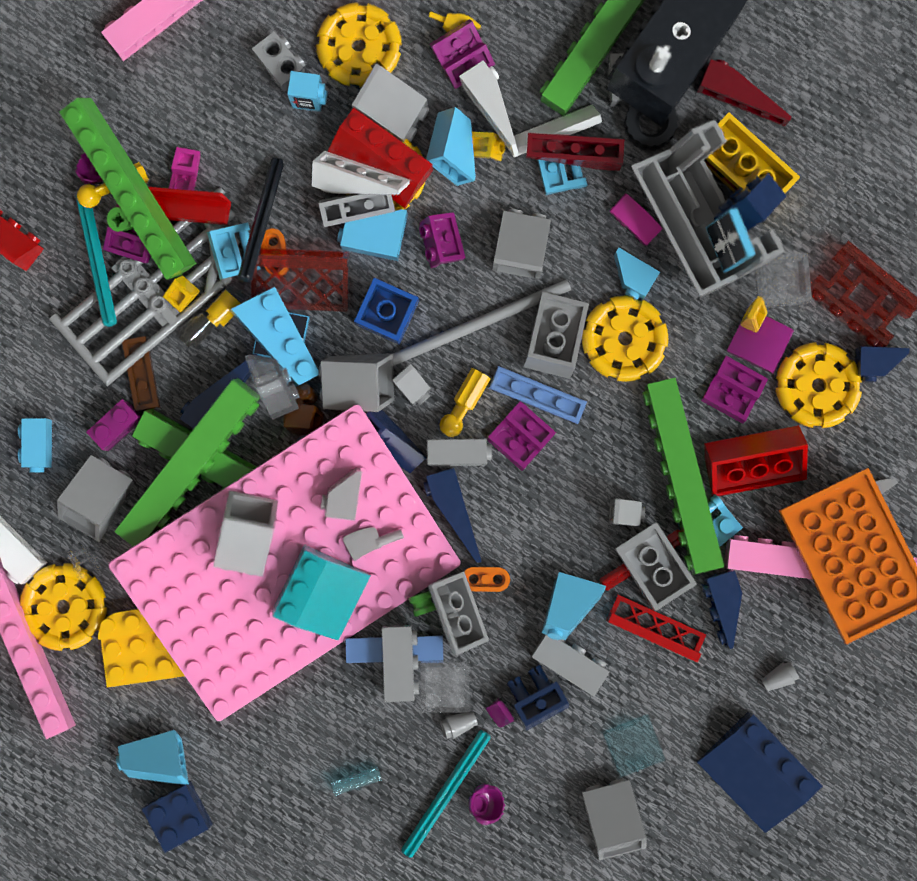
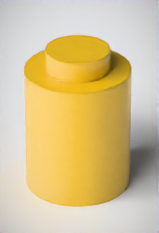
M225 289L206 310L209 313L206 318L216 327L219 324L224 327L234 316L230 310L241 303Z

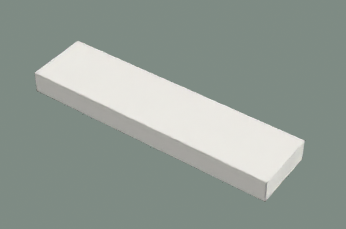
M592 104L515 135L514 138L518 150V155L515 157L527 153L528 133L571 135L601 123L600 113Z

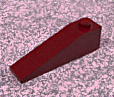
M720 59L710 60L697 92L784 127L789 123L791 115L737 70L730 67L727 62Z
M528 133L526 158L591 169L620 171L623 165L625 139Z

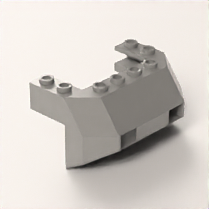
M716 120L692 129L669 150L631 166L700 298L751 273L785 252L781 240L777 237L775 231L771 230L760 238L756 237L750 240L755 251L754 256L732 270L723 272L706 227L715 221L713 218L720 212L718 207L725 202L722 191L718 188L712 177L711 170L704 161L726 142L723 131L718 126Z

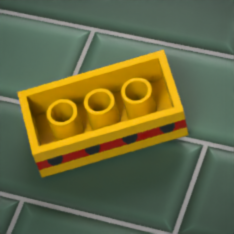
M730 112L718 123V126L723 131L726 142L704 161L711 172L733 192L739 187L746 188V184L754 177L762 178L769 173L782 191L786 193L800 178L796 172Z

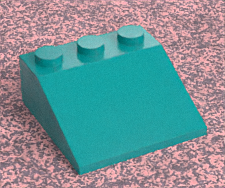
M304 544L272 609V617L296 628L339 641L371 575Z

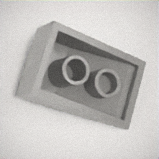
M542 292L524 367L570 379L576 366L589 303Z
M657 522L615 548L640 592L654 611H657L697 585Z

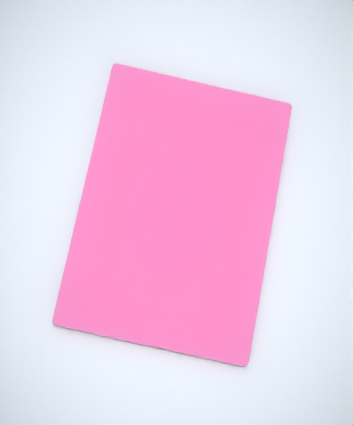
M356 404L110 562L109 568L217 721H222L345 641L346 638L353 636L408 600L409 597L416 595L428 587L429 584L436 582L459 567L461 561L361 406ZM354 468H361L362 477L355 521L325 517V510H321L322 495H327L328 488ZM229 491L278 500L275 527L263 577L213 567ZM370 527L376 528L379 537L399 529L402 530L403 539L371 551L356 561L353 560L343 541L344 536ZM304 544L371 575L339 641L296 628L272 617V609Z

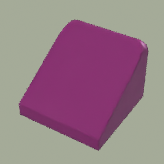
M498 698L486 707V711L498 727H503L514 721V716L501 699Z

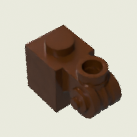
M302 383L289 392V402L291 404H288L287 412L284 414L283 427L295 435H308L322 426L324 413L312 405L317 401L318 394L308 384Z

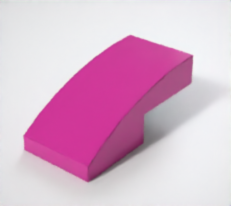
M176 147L171 167L170 189H195L200 151Z
M624 194L609 210L620 224L628 228L645 246L663 229L628 194Z

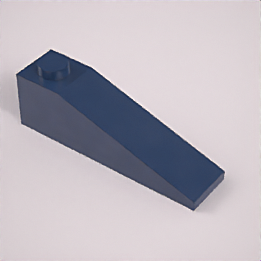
M255 353L195 397L192 402H186L180 411L182 416L179 419L195 429L230 382L239 378L245 383L262 358Z
M455 469L426 476L427 482L423 484L427 496L432 495L434 502L477 563L482 562Z

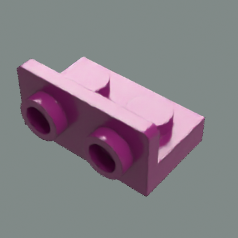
M454 212L428 216L419 223V233L424 241L425 257L430 264V268H435L440 264L462 261L466 258Z

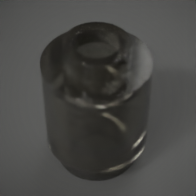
M202 313L198 316L194 315L178 330L181 333L178 338L188 348L191 345L196 348L211 333L210 330L214 325Z

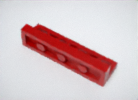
M617 594L606 619L607 622L692 661L697 663L701 656L699 651L706 634ZM620 601L630 605L633 615L622 618L615 614ZM634 607L642 611L636 613ZM644 613L651 614L655 625L644 628L640 625L637 616ZM656 617L664 621L658 623ZM635 618L636 624L629 621V619ZM667 623L673 624L677 635L666 638L662 635L659 626ZM678 627L686 631L680 633ZM657 628L658 634L651 631V629ZM689 633L699 636L694 650L684 645L681 636ZM679 638L681 644L673 641V639Z

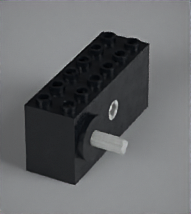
M748 0L658 1L651 11L649 19H645L640 26L637 36L630 40L622 57L619 56L612 66V71L607 77L610 80L607 90L660 126H663L734 24Z

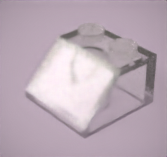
M251 354L245 356L255 388L272 420L299 409L296 399L300 398L295 384H289L292 380L286 367L282 369L278 360Z

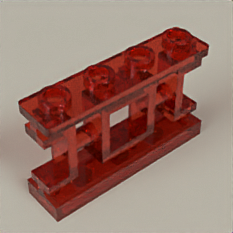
M847 241L832 257L840 265V268L829 281L823 276L818 275L807 289L811 291L809 294L814 300L818 302L823 301L829 306L828 310L831 314L845 319L848 322L847 326L852 331L862 333L866 337L865 341L870 346L886 347L894 337L886 329L887 325L897 313L905 320L910 318L912 313L917 310V296L850 241ZM850 264L862 272L853 282L843 275V272ZM835 282L846 289L839 299H836L827 291ZM860 282L878 296L866 311L848 298ZM887 295H890L899 303L890 312L880 305ZM873 312L883 320L875 330L864 322Z

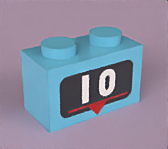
M291 71L287 95L292 108L321 112V106L326 105L327 90H325V83H322L320 75Z

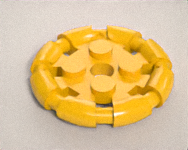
M358 2L340 6L336 9V13L331 17L328 15L324 19L317 34L319 44L316 45V52L321 66L329 71L331 78L346 86L352 84L363 87L373 70L371 66L376 61L390 73L394 70L401 55L399 46L402 45L396 23L388 18L389 14L372 4L364 6L359 5ZM358 15H365L366 22L357 21ZM343 19L345 24L340 29L336 24ZM380 24L385 28L381 33H379L377 28ZM329 39L335 40V47L328 45ZM356 40H362L365 42L366 47L362 51H355L352 48L353 43ZM383 45H390L389 51L384 52ZM337 58L343 62L340 66L334 64ZM352 69L361 70L360 75H352Z
M631 296L609 298L610 301L597 305L586 319V329L583 330L582 334L584 353L588 354L591 360L589 363L592 367L607 378L611 376L621 382L641 379L640 376L646 373L651 374L665 357L663 352L665 347H668L666 323L663 324L659 311L643 299L639 301ZM630 308L639 310L637 317L628 315ZM615 310L617 316L610 319L607 313ZM651 321L655 329L648 332V327L645 323ZM596 326L603 327L601 335L594 333ZM627 332L630 334L632 341L629 345H622L619 342L618 336L620 333ZM649 342L656 344L654 352L647 350ZM602 346L606 354L599 357L596 348ZM640 358L643 365L636 368L632 361ZM613 360L622 363L620 369L612 367Z
M816 342L797 347L793 350V354L790 357L784 358L776 375V379H778L776 395L782 409L789 412L791 419L810 428H813V426L829 428L840 424L845 420L844 417L853 413L861 398L862 392L859 390L862 377L858 376L857 364L846 356L847 352L829 343L817 345ZM816 354H823V361H815ZM799 360L805 365L800 370L795 365ZM838 361L844 367L840 372L834 367ZM815 379H820L824 382V390L822 392H816L813 389L812 383ZM788 380H795L794 389L787 388ZM844 382L850 383V391H843L845 387ZM796 399L803 404L800 409L794 405ZM837 401L842 405L838 411L832 407ZM814 409H821V417L814 416Z
M64 563L62 566L52 564L36 572L33 575V580L24 586L19 600L20 606H22L24 617L31 633L41 646L57 651H62L63 648L77 649L93 639V634L97 630L99 631L101 622L106 617L107 607L104 606V598L106 596L98 579L95 576H90L87 573V569L71 563ZM64 575L65 583H58L57 576ZM80 580L86 584L83 590L77 586ZM41 584L47 587L43 593L37 590ZM94 599L95 609H88L87 600ZM61 600H66L70 605V609L66 614L58 611L57 605ZM38 604V614H32V605ZM84 620L89 623L85 630L80 626ZM43 624L51 628L47 633L40 629ZM69 630L70 637L62 639V632Z

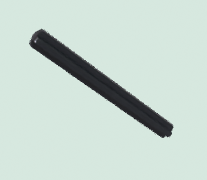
M273 157L270 161L238 273L239 280L242 282H250L253 278L284 167V161L281 158Z

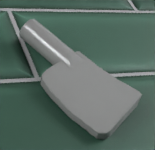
M370 527L344 536L343 541L353 560L356 561L371 551L403 539L404 536L402 530L399 529L379 537L376 528Z

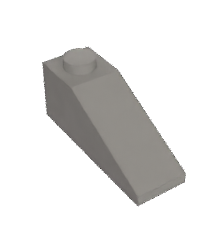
M346 194L319 200L324 227L395 212L391 194Z

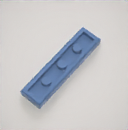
M500 366L497 367L489 387L491 390L575 424L579 423L587 401Z
M443 635L417 636L418 645H413V655H418V661L443 660ZM382 637L346 638V663L383 662Z

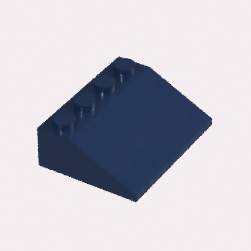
M749 711L697 761L764 833L806 804L823 787L757 717Z

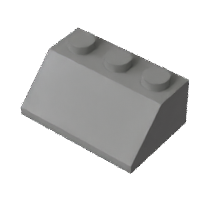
M465 572L443 578L428 585L453 656H457L489 641Z

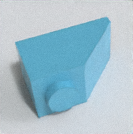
M618 248L614 258L621 286L626 290L625 294L633 297L635 300H638V298L644 299L660 272Z

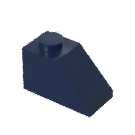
M863 346L856 348L855 363L858 368V376L862 377V382H877V378L886 376L909 354L910 348Z

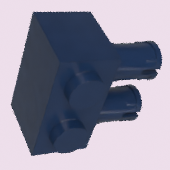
M542 665L536 667L539 675L536 674L534 668L528 672L538 689L535 694L529 695L521 677L514 678L517 687L512 680L507 683L517 701L514 704L515 711L526 731L569 708V702L558 682L550 683Z

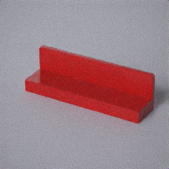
M148 187L169 220L228 225L231 201L223 193Z

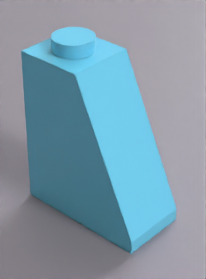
M453 107L438 112L426 160L432 163L437 171L456 186L475 181L476 176L471 120L461 110Z
M398 210L346 222L344 229H339L337 242L341 243L342 250L398 261L408 216L407 211Z
M559 572L554 582L542 633L554 640H566L600 600L606 586Z
M175 730L118 746L117 766L129 778L181 785L189 784L182 739Z

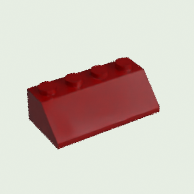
M355 108L352 109L340 125L327 151L410 179V184L398 195L391 194L392 200L404 209L433 172L432 163Z
M0 216V254L16 266L27 271L44 250V248L38 245L41 240L30 232L26 235L19 229L22 226L11 217L6 220Z
M800 426L704 443L705 463L712 496L715 494L723 496L807 480L808 443Z

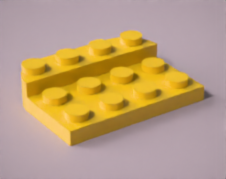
M139 609L114 613L101 622L98 640H101L107 687L185 676Z

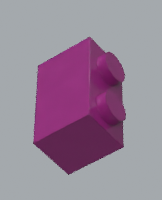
M121 399L86 433L102 450L110 451L138 425L142 416L135 411L128 401Z

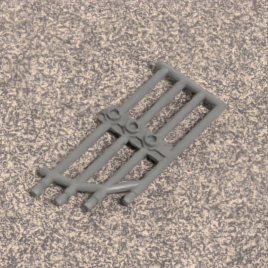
M221 187L214 191L225 194ZM230 210L228 222L235 216L232 210ZM178 221L173 227L179 234L192 222ZM204 223L206 229L186 245L190 254L209 239L207 232L221 229L225 225ZM209 242L211 256L185 277L193 284L208 271L204 293L182 312H179L162 297L165 292L157 284L164 277L160 269L149 275L141 266L143 262L123 256L111 267L116 274L108 280L110 291L121 281L131 290L127 296L114 306L116 317L137 299L147 308L145 312L93 355L84 344L105 327L102 324L101 317L78 337L68 326L98 302L96 291L62 319L58 314H54L49 320L108 387L128 368L134 365L136 361L218 294L224 286L230 284L233 279L228 277L216 282L218 271ZM152 317H155L163 328L108 373L99 362Z

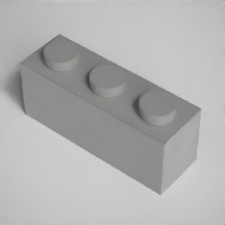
M412 625L383 626L385 702L414 701L415 695L419 694V680H414V670L419 669L418 655H413V645H418L417 630L413 631Z
M546 634L543 635L531 654L532 658L593 697L609 674V671L605 668L607 664L595 656L592 660L585 656V649L575 643L571 647L563 639L554 640Z

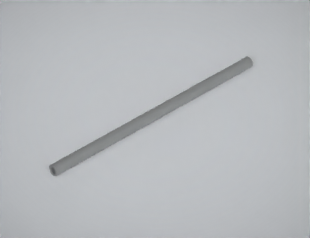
M567 279L392 353L393 366L538 305L542 292L559 296L571 291Z

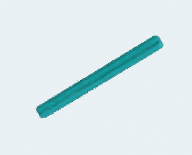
M76 194V202L102 324L111 327L117 324L93 208H86L80 205Z
M480 730L402 847L401 852L407 857H413L489 742L490 735L487 732Z

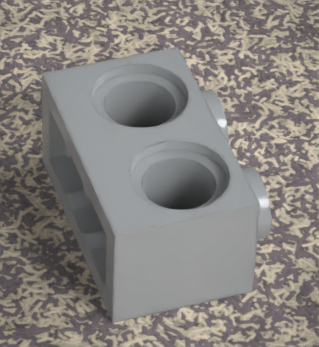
M274 31L254 46L252 51L282 91L285 92L289 87L290 74L283 73V69L286 66H293V71L305 73L303 67L306 64L298 54L294 56L289 50L291 45L283 35L279 37ZM273 47L280 49L276 55L268 54V51Z

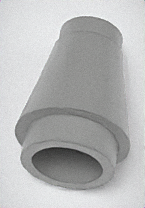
M783 661L765 677L761 678L769 692L795 684V680L799 679V676L791 661L787 663Z
M473 711L445 716V719L440 721L446 739H455L478 725Z

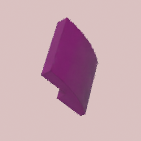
M470 19L429 44L454 89L462 86L459 76L481 61H484L488 67L495 65L486 44L482 42L473 21Z
M107 227L103 250L139 262H149L151 255L134 228L117 232Z
M767 316L757 333L742 327L740 323L727 352L773 374L794 330Z
M725 356L701 401L743 424L747 420L755 402L759 399L768 378Z
M520 401L489 435L487 441L523 471L556 432Z

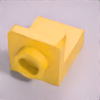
M472 132L475 158L502 160L505 143L498 134Z

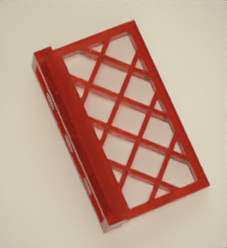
M261 248L251 281V299L256 297L257 292L263 287L267 291L272 289L267 283L276 276L285 285L278 291V294L280 295L288 288L297 297L292 302H285L282 299L286 309L347 312L349 252ZM257 266L267 267L273 274L264 281L257 274ZM283 268H291L297 275L288 282L279 272ZM308 269H315L321 275L313 283L303 275ZM332 270H343V279L337 284L327 276ZM299 277L309 286L301 294L291 285ZM323 278L333 287L325 295L315 287ZM342 284H343V291L339 288V286H341ZM311 289L321 298L316 303H308L303 298ZM336 290L343 297L342 305L332 304L327 297Z

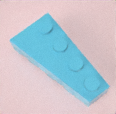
M275 287L230 310L296 386L319 375V370Z

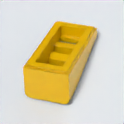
M758 296L752 302L741 321L742 327L756 333L759 331L768 313L762 297Z

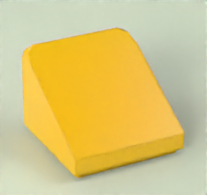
M180 276L173 280L162 297L179 312H182L198 295L200 290L187 278Z

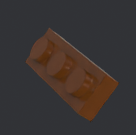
M142 336L124 340L122 345L125 359L144 344L148 338ZM149 351L127 369L136 412L160 407Z

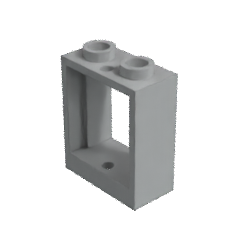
M487 439L427 440L428 466H486L487 460L492 459V445H487Z

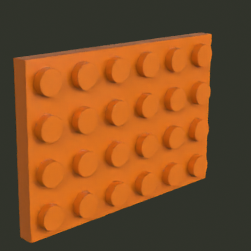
M865 468L779 510L844 644H849L917 610V564L869 468Z

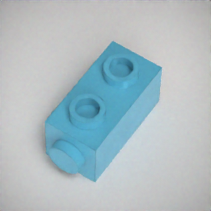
M46 418L22 419L18 427V436L21 439L18 461L21 463V467L29 468L30 473H44V468H52V420Z

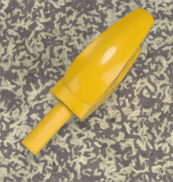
M431 11L429 14L430 18L444 23L442 28L447 33L469 19L473 21L476 29L480 30L481 28L477 21L463 13H447L446 17Z

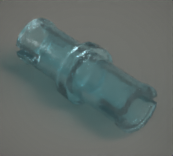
M378 766L358 773L356 771L351 772L352 775L331 781L335 796L354 789L357 791L362 790L361 787L382 781Z

